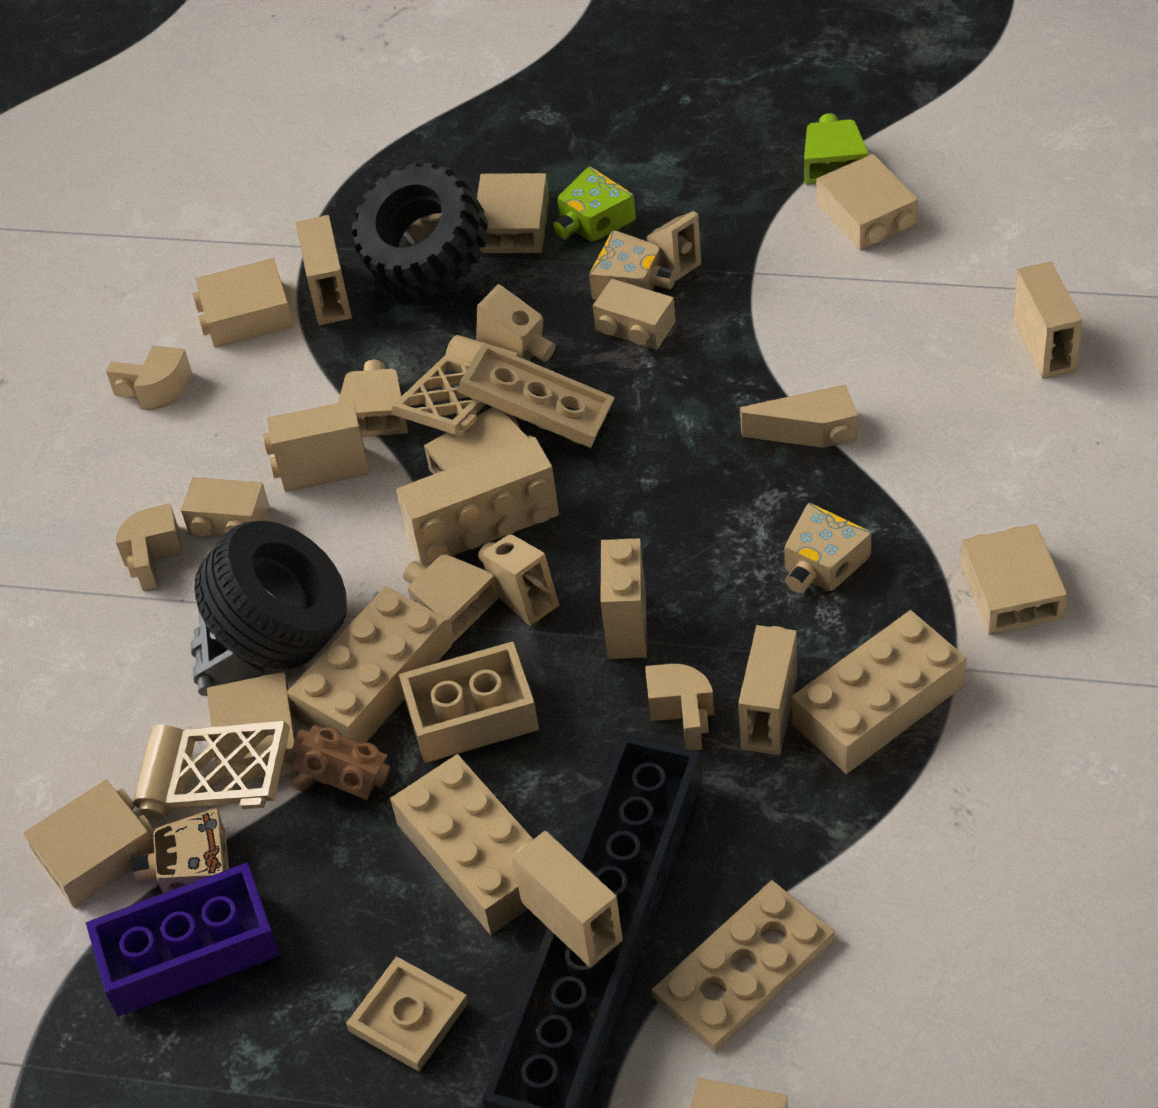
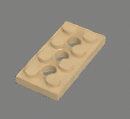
M485 342L481 345L462 377L457 392L475 401L490 405L508 415L516 416L535 424L541 429L549 430L589 448L592 447L615 398Z
M771 880L652 989V997L715 1053L835 940V931ZM778 930L786 937L778 944H769L762 939V936L767 931ZM742 957L750 958L756 963L755 967L747 972L737 971L733 968L732 964L735 960ZM717 985L722 987L726 993L718 1000H709L702 995V991L708 986Z

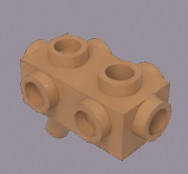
M313 724L309 732L301 729L292 747V752L297 753L292 769L300 772L292 782L294 787L302 792L317 779L323 784L332 785L367 800L375 786L378 788L383 787L391 766L385 764L387 755L379 752L375 745L352 741L343 737L337 729L332 727L321 728Z

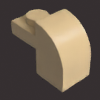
M153 345L143 365L111 361L106 373L114 395L138 398L141 409L148 410L164 407L175 401L184 392L192 375V370L185 349Z
M171 503L143 509L131 515L124 521L117 532L116 545L124 566H128L131 578L138 577L143 591L158 588L154 560L183 554L179 525Z
M683 664L645 666L651 721L683 718L686 749L702 750L701 734L709 733L707 716L714 715L713 692L708 679L697 669Z

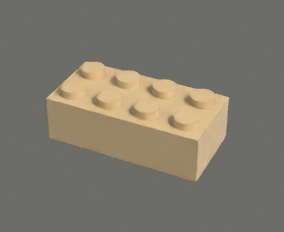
M536 437L396 488L406 536L420 564L424 566L432 564L440 555L447 554L453 556L463 551L477 548L484 543L511 535L518 530L545 522L559 515L553 469Z
M385 586L287 691L295 719L310 728L313 724L321 728H335L345 738L357 743H366L405 699L399 674L437 663L452 646L446 618Z
M909 610L791 696L792 725L845 774H848L964 687L967 657L913 611Z
M458 754L390 798L397 825L490 935L528 910L521 902L512 856L516 854L518 848L524 842L533 838Z

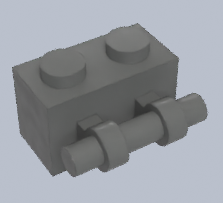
M199 613L200 627L194 629L191 653L196 658V666L193 668V680L198 685V693L200 695L207 696V688L213 687L216 680L222 684L260 677L264 674L263 667L243 660L220 643L208 629Z

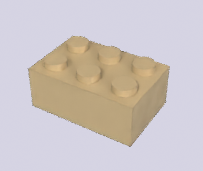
M514 642L399 674L405 702L424 763L539 730L535 703Z

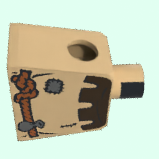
M211 809L158 827L153 832L155 853L132 857V868L136 881L157 877L163 893L228 870L226 830L218 809Z

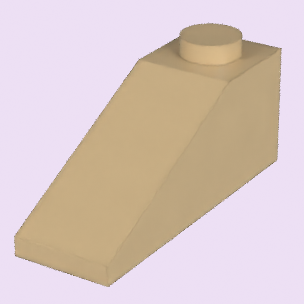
M846 384L740 407V423L743 437L821 448L858 440V414Z

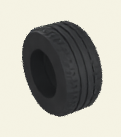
M251 521L232 527L211 550L196 572L195 598L199 613L208 629L229 651L243 660L260 667L288 669L308 663L339 630L346 617V590L343 579L335 564L311 539L299 531L280 523Z

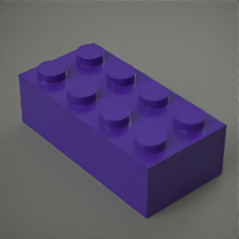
M248 862L85 922L105 993L117 1017L280 956Z

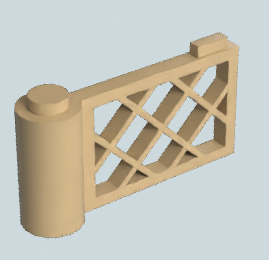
M460 335L454 336L447 347L446 355L392 405V415L455 435L460 430L466 432L476 422V414L486 404L475 400L459 402L458 398L468 396L457 392L458 387L451 388L450 385L460 384L462 377L483 342ZM497 347V348H499V349H501V350H504V351H506V352H508V353H511V354L516 355V356H518V357H520V358H523L522 354H520V353L513 352V351H510V350H507V349H503V348ZM446 370L458 372L456 374L444 375ZM436 387H442V388H443V390L430 391V392H427V391H426V390L429 389V388H436ZM445 400H449V401H450V403H447V404H440V405H434V404H433V402H438V401H445ZM425 404L426 407L413 408L410 406ZM457 414L453 420L442 417V415Z
M285 721L186 730L169 725L154 726L150 732L134 795V806L139 809L141 815L143 814L145 817L160 819L163 815L170 814L173 808L240 803L239 806L243 809L264 808L266 801H274L290 725ZM267 735H274L272 745L260 754L255 747ZM234 738H241L243 743L226 757L222 749ZM207 741L209 746L193 760L192 752L195 742ZM251 752L256 760L239 774L234 766ZM217 755L222 763L206 777L201 769ZM264 769L266 774L263 788L250 789L247 783ZM230 772L235 780L223 791L216 792L213 786ZM196 774L201 782L189 794H183L185 784Z

